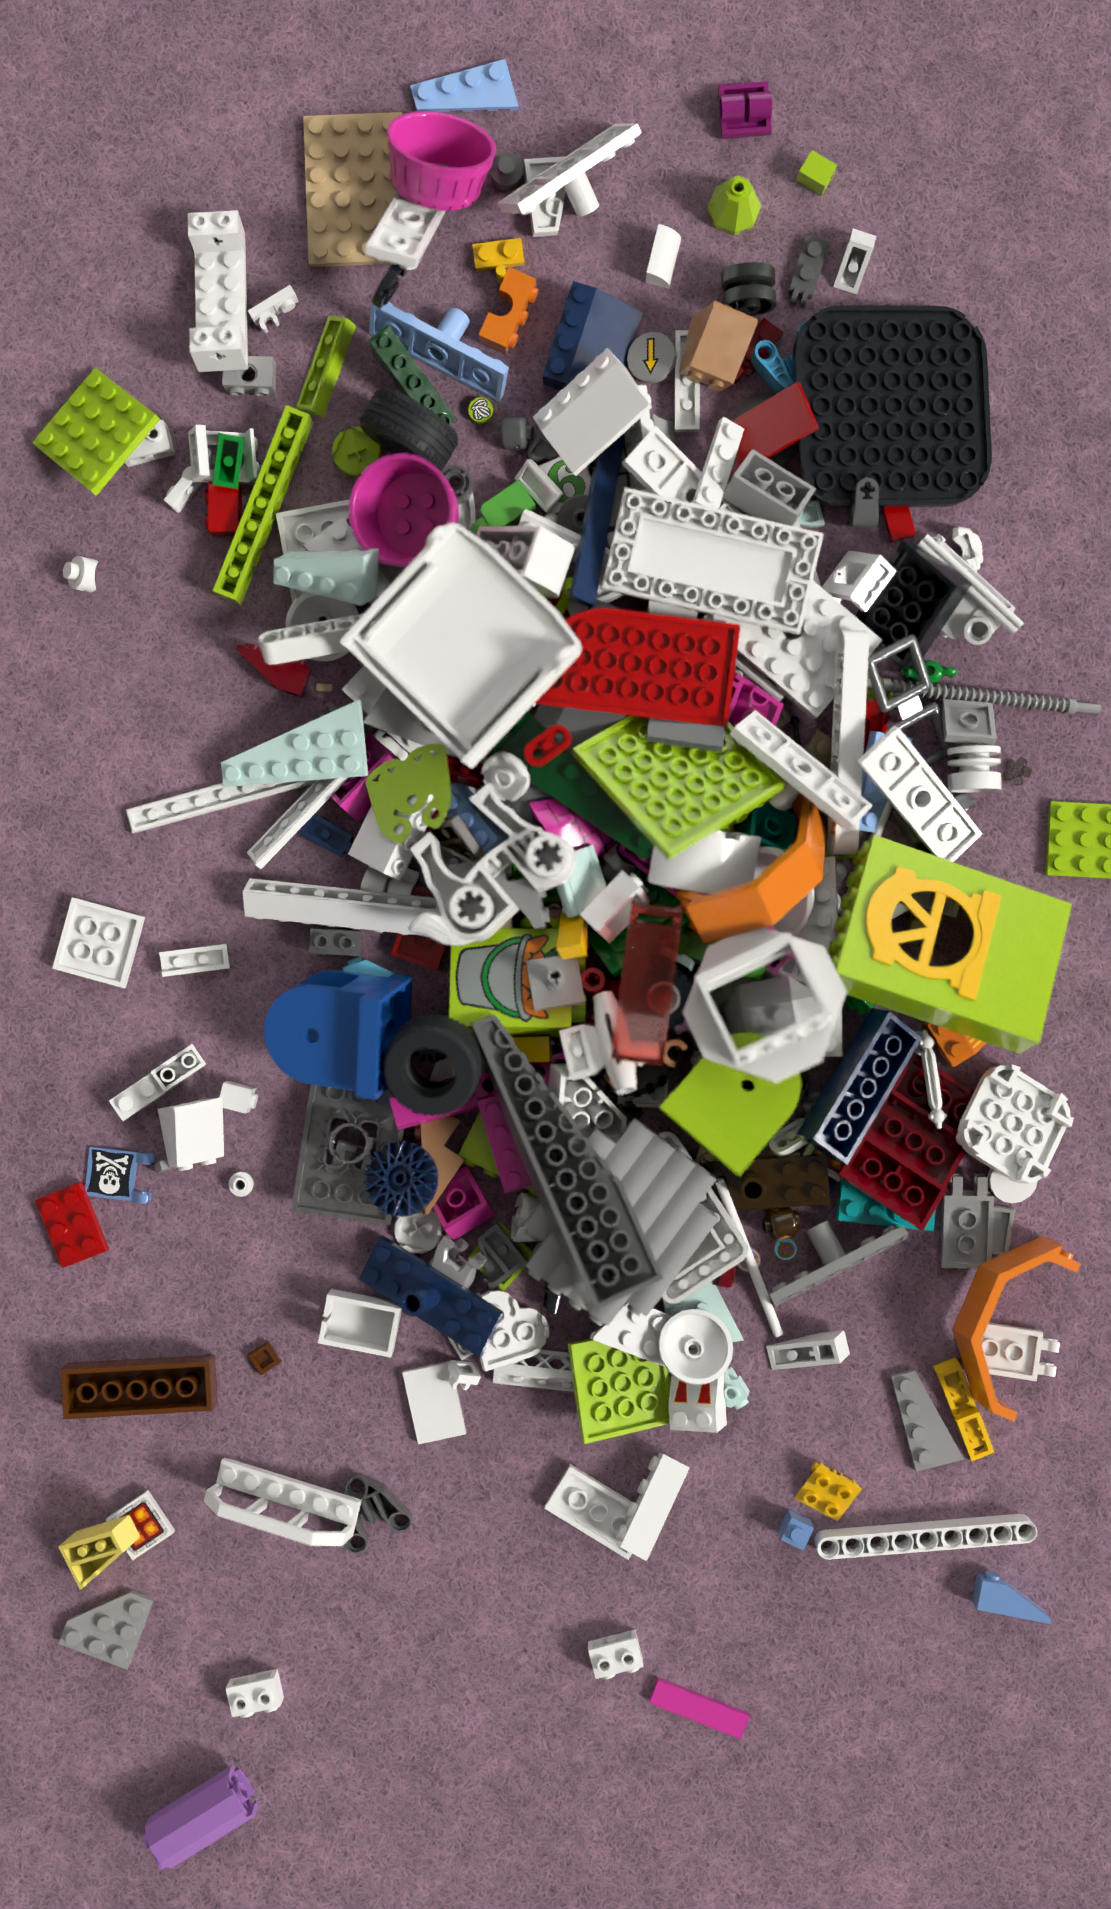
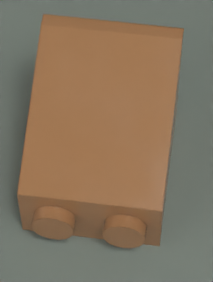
M716 301L709 304L691 318L679 374L687 376V379L692 382H701L709 385L708 387L714 391H722L731 386L735 381L758 319Z

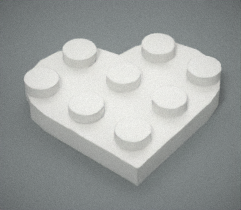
M491 1290L480 1295L481 1298L504 1312L484 1354L480 1357L484 1371L530 1358L542 1351L541 1348L545 1345L546 1339L549 1338V1325L543 1315L533 1308L519 1307L517 1301L504 1291Z

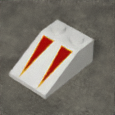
M688 1349L691 1354H696V1350ZM724 1373L713 1382L702 1385L688 1384L678 1380L673 1375L671 1376L669 1395L670 1430L717 1433L727 1425Z

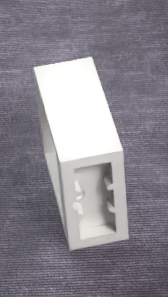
M622 870L580 915L610 944L651 901L646 895L649 890L633 873L628 876Z

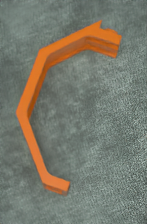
M801 792L791 804L799 821L797 841L755 880L711 895H701L694 891L683 889L676 893L681 902V909L690 920L689 926L695 933L699 934L703 944L774 925L823 880L826 829L814 803Z
M1040 1236L980 1264L952 1328L973 1399L990 1412L1013 1422L1018 1412L995 1396L982 1347V1337L1004 1285L1008 1280L1044 1262H1053L1071 1271L1078 1272L1081 1263L1072 1260L1074 1255L1062 1250V1244L1044 1236Z

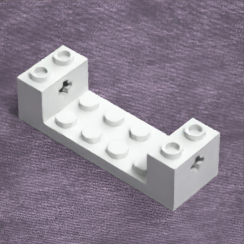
M238 210L188 213V237L195 253L196 328H189L191 356L198 372L248 369L245 231Z

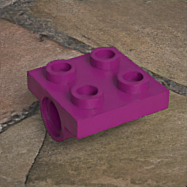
M768 81L719 85L718 97L722 139L771 135L772 96L769 91Z

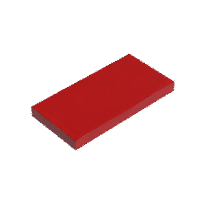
M800 383L792 384L732 421L744 428L730 477H733L752 449L764 457L770 458L819 429Z

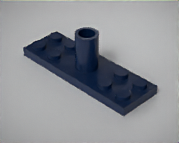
M385 1236L378 1238L359 1277V1280L401 1306L402 1311L406 1315L418 1317L478 1357L484 1354L504 1314L499 1308Z

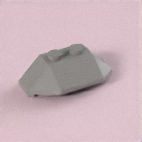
M788 975L738 985L722 1012L726 1015V1028L729 1036L744 1032L761 1033L788 1028L820 1013L821 1010L811 990Z

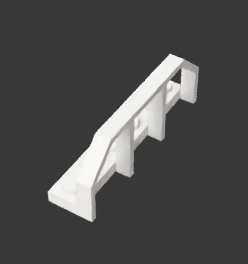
M228 1458L221 1460L216 1484L206 1490L204 1503L219 1517L310 1546H343L354 1534L362 1501L358 1498ZM223 1486L261 1498L248 1508L242 1509L224 1503L218 1496L221 1495ZM268 1500L302 1510L287 1523L260 1514L267 1508ZM309 1513L348 1525L342 1531H311L301 1527L307 1522Z

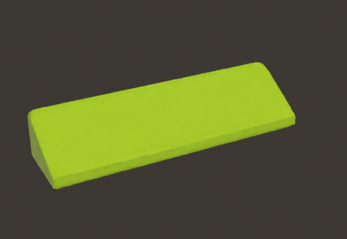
M328 316L296 409L324 418L356 329V325L349 319Z

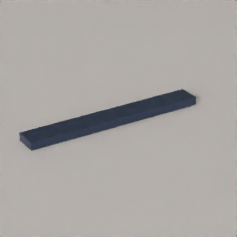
M626 431L594 460L569 598L589 608L596 604Z

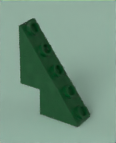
M388 324L385 325L369 340L373 357L393 378L396 388L401 393L424 405L451 426L457 420L390 326Z

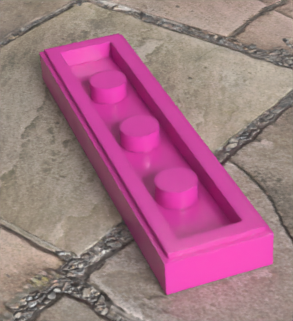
M659 1677L649 1698V1703L739 1739H741L750 1717L748 1712Z

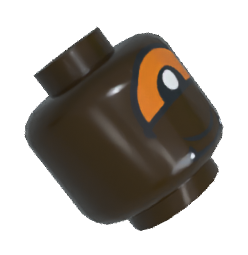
M791 1207L768 1209L765 1219H762L763 1231L765 1234L769 1233L770 1237L774 1240L793 1237L796 1235L797 1229H800V1219L797 1211L792 1210Z

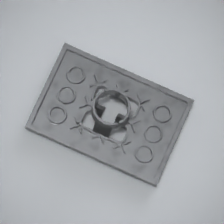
M311 1085L291 1207L292 1212L390 1225L392 1215L379 1211L377 1206L372 1205V1200L368 1199L370 1197L369 1192L365 1191L367 1185L363 1183L367 1181V1175L364 1172L368 1170L356 1167V1163L363 1160L366 1155L375 1157L374 1152L381 1151L383 1145L387 1146V1143L403 1141L405 1129L397 1130L389 1100L393 1095L390 1094L389 1089L374 1100L356 1097V1091ZM339 1118L348 1121V1124H342L331 1132L334 1119ZM368 1122L377 1125L376 1138L368 1136L367 1132L362 1128L363 1123ZM349 1127L348 1136L360 1138V1133L364 1134L366 1144L364 1145L365 1150L363 1154L357 1157L358 1152L345 1151L344 1159L340 1158L339 1154L334 1150L333 1144L335 1143V1135L341 1129ZM328 1150H330L335 1159L342 1162L341 1165L335 1166L327 1163Z

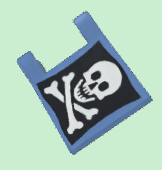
M90 1146L85 1183L87 1195L132 1201L140 1204L150 1202L152 1197L150 1192L134 1191L137 1163L145 1165L155 1163L156 1154Z

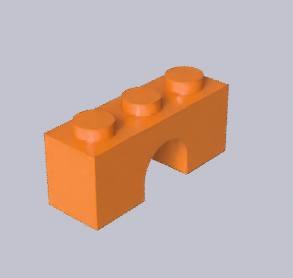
M508 267L499 288V296L512 305V309L504 316H497L488 312L479 332L480 343L504 354H507L509 348L514 349L519 337L516 334L519 325H525L529 314L526 311L529 303L534 304L539 289L536 288V278Z

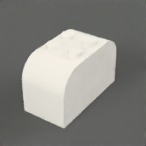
M479 526L476 537L490 545L537 592L542 593L545 598L549 599L559 597L575 549L573 545L541 526Z

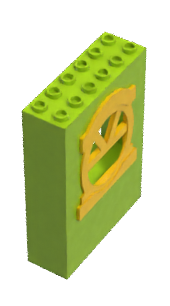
M873 835L868 842L864 841L861 849L853 856L852 864H855L854 871L850 872L847 878L846 886L849 889L847 894H844L840 903V908L843 911L841 917H838L833 930L836 931V936L834 940H831L827 950V954H830V960L847 991L846 994L1018 1054L1039 1044L1072 903L877 835ZM920 891L935 892L929 915L912 898V893ZM949 897L965 910L971 920L974 935L970 951L963 960L954 965L931 967L928 965L945 899ZM901 901L926 928L892 933L891 918L898 902ZM923 939L918 960L915 961L906 955L898 943Z

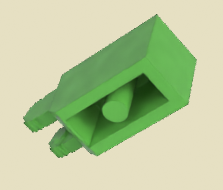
M520 480L482 504L481 518L470 527L473 535L476 536L479 526H513L520 521L525 509L532 512L536 510V504Z

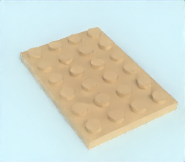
M402 112L303 116L310 267L393 264V262L378 261L372 256L365 255L368 241L397 193L390 176L391 164L387 145V130L391 121L402 115Z

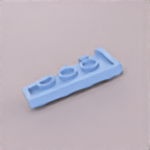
M505 59L410 85L417 111L449 112L463 110V112H472L473 110H519Z
M870 731L866 752L886 733ZM906 737L908 741L911 743L913 738ZM862 769L861 796L871 803L872 807L860 819L859 830L875 832L888 799Z

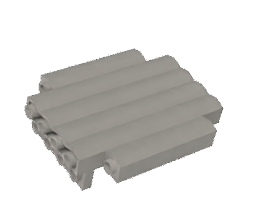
M635 1117L632 1118L616 1141L596 1126L587 1138L593 1144L591 1146L597 1154L606 1161L607 1167L613 1175L617 1176L621 1181L664 1279L598 1310L590 1311L589 1318L600 1326L602 1323L609 1326L626 1302L629 1304L627 1308L637 1316L643 1314L647 1317L719 1220L715 1213L700 1203L716 1181L715 1176ZM539 1202L524 1223V1228L527 1229L526 1235L534 1241L542 1240V1242L539 1241L535 1246L532 1256L527 1261L528 1273L538 1281L541 1278L549 1283L548 1288L555 1294L560 1296L563 1293L569 1297L570 1300L568 1302L580 1311L583 1308L587 1311Z

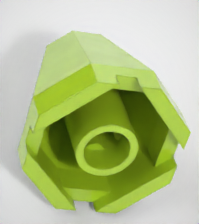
M736 176L715 187L707 210L716 229L735 236L746 229L753 228L761 209V203L750 181L741 176Z

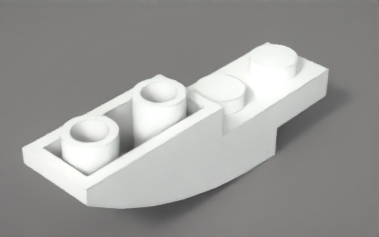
M191 1044L109 1100L122 1121H125L205 1066L206 1063L193 1044Z

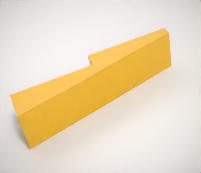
M561 913L556 949L562 960L587 956L588 923L580 914L567 918L566 913Z
M956 1357L933 1366L970 1460L975 1461L994 1453L982 1417L975 1405L964 1372ZM984 1445L983 1449L979 1451L973 1450L977 1447Z

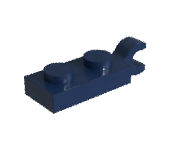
M316 814L298 832L340 857H343L345 852L349 853L353 845L351 843L354 838L353 835Z

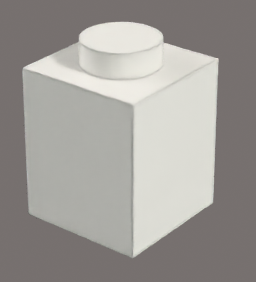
M225 1081L223 1082L219 1098H222L223 1108L246 1114L250 1112L251 1108L255 1109L258 1095L255 1094V1087Z

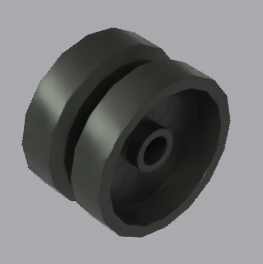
M745 262L725 268L721 272V289L725 291L722 294V304L749 316H758L772 311L776 308V290L772 288L775 285V268L763 262Z

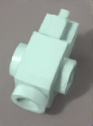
M728 1367L724 1372L725 1404L729 1408L734 1406L738 1410L749 1402L747 1397L750 1391L741 1376H737L733 1368Z

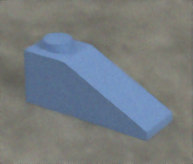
M986 1571L985 1574L977 1573L972 1603L977 1610L1050 1624L1051 1618L1044 1609L1000 1577L998 1573Z

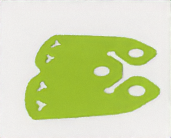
M428 744L411 751L405 760L392 759L383 763L366 779L365 783L381 833L393 842L403 843L412 828L410 820L398 815L394 816V810H398V812L408 816L421 811L428 800V796L431 794L433 795V800L429 802L421 817L424 825L435 829L443 823L451 804L446 746L442 744ZM430 751H439L435 757L430 753ZM422 754L420 761L414 760L415 757H419ZM393 767H396L393 770L392 774L391 772L387 771V769H392ZM380 774L378 782L372 781L373 779H376L377 776ZM412 794L416 795V803L409 805L407 802L408 797ZM436 808L439 810V816L433 820L430 818V812ZM402 824L403 832L399 835L395 834V826Z

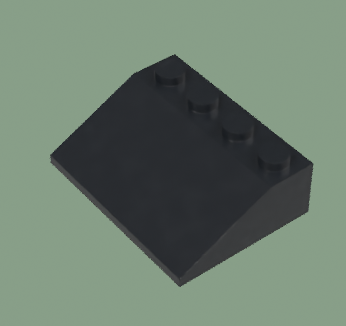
M902 540L888 562L896 570L895 574L867 612L859 609L855 617L882 639L878 645L881 649L908 635H914L922 657H924L972 583L953 567L912 543ZM908 647L890 656L903 668L914 666Z

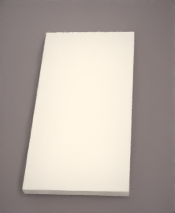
M624 488L601 589L799 635L824 533Z

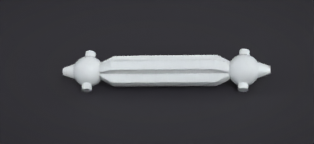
M923 1030L922 1039L918 1045L923 1049L921 1056L928 1104L932 1109L928 1118L935 1123L937 1129H941L942 1122L947 1115L941 1110L942 1097L936 1056L932 1049L936 1041L928 1034L927 1030Z

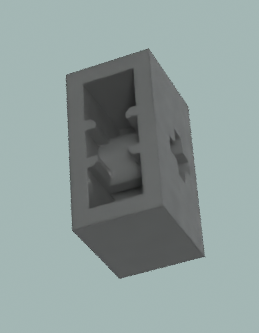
M310 929V954L362 956V931Z

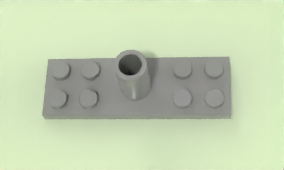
M825 1221L806 1232L824 1266L810 1274L806 1270L794 1277L795 1281L789 1285L786 1282L776 1285L772 1288L773 1293L769 1295L776 1307L906 1240L908 1233L904 1225L899 1228L896 1224L883 1230V1236L877 1239L874 1236L861 1242L860 1248L846 1255L829 1222Z

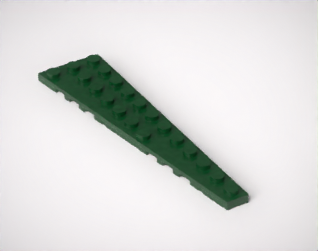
M528 711L488 752L491 755L498 752L513 754L526 766L530 782L645 861L652 856L654 844L568 749L540 767L533 766L527 762L524 755L526 746L547 730ZM535 750L534 757L537 759L541 758L543 755L542 750Z

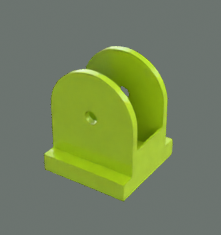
M744 1032L731 1035L730 1039L736 1051H739L769 1036ZM703 1057L677 1089L660 1106L662 1113L733 1174L740 1176L793 1113L800 1096V1073L774 1084V1082L706 1060ZM744 1080L751 1081L754 1085V1090L750 1092L745 1091L741 1086V1082Z

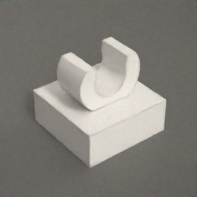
M451 1360L447 1367L452 1375L449 1379L452 1389H456L458 1383H460L463 1390H467L470 1384L478 1385L481 1376L472 1362Z

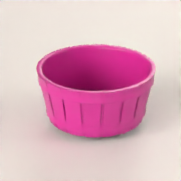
M435 111L410 112L400 115L397 119L395 118L391 121L387 130V145L391 164L390 176L394 188L402 197L422 207L441 211L464 209L471 206L477 200L496 154L494 140L484 129L464 118ZM436 163H445L451 165L454 168H449Z
M399 453L376 460L375 463L370 464L361 473L362 475L355 482L352 490L353 493L350 496L349 520L357 542L363 547V550L379 549L378 561L386 565L408 566L426 547V540L436 528L450 523L458 524V503L449 482L438 468L419 456Z

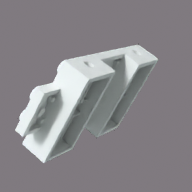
M814 580L812 581L803 618L802 633L798 639L790 640L780 630L706 614L702 619L741 625L737 654L740 653L786 694L785 697L812 720L817 718L834 698L838 633L840 631H867L869 636L868 657L882 641Z

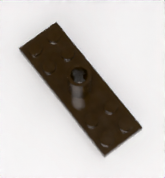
M824 1154L755 1158L740 1176L733 1174L719 1161L697 1163L714 1175L716 1179L724 1178L736 1210L830 1205L827 1156ZM714 1182L711 1188L720 1200L721 1204L723 1205L719 1192ZM757 1182L761 1187L758 1191L752 1192L746 1188V1184Z

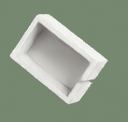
M331 1289L326 1298L323 1314L325 1318L321 1324L318 1343L391 1358L400 1323L401 1306L387 1299Z

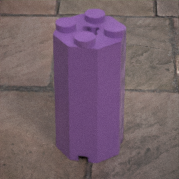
M233 1765L148 1818L145 1825L146 1833L142 1835V1841L154 1854L156 1864L161 1870L166 1867L170 1869L255 1817L258 1804L257 1800L253 1803L251 1800V1796L255 1794L254 1789L242 1770L234 1771L235 1766Z

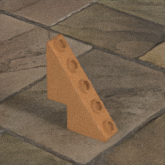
M453 1116L416 1125L414 1128L415 1140H419L420 1146L426 1149L433 1157L437 1165L439 1177L434 1198L425 1209L419 1212L424 1217L429 1214L464 1161V1159L444 1146L460 1123Z

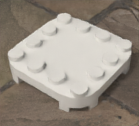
M1013 1064L991 1067L981 1077L959 1123L956 1141L969 1155L1014 1182L1032 1183L1046 1178L1051 1171L1048 1166L1066 1128L1072 1127L1074 1118L1070 1117V1108L1066 1102L1068 1099L1062 1093H1054L1019 1071L1021 1067Z

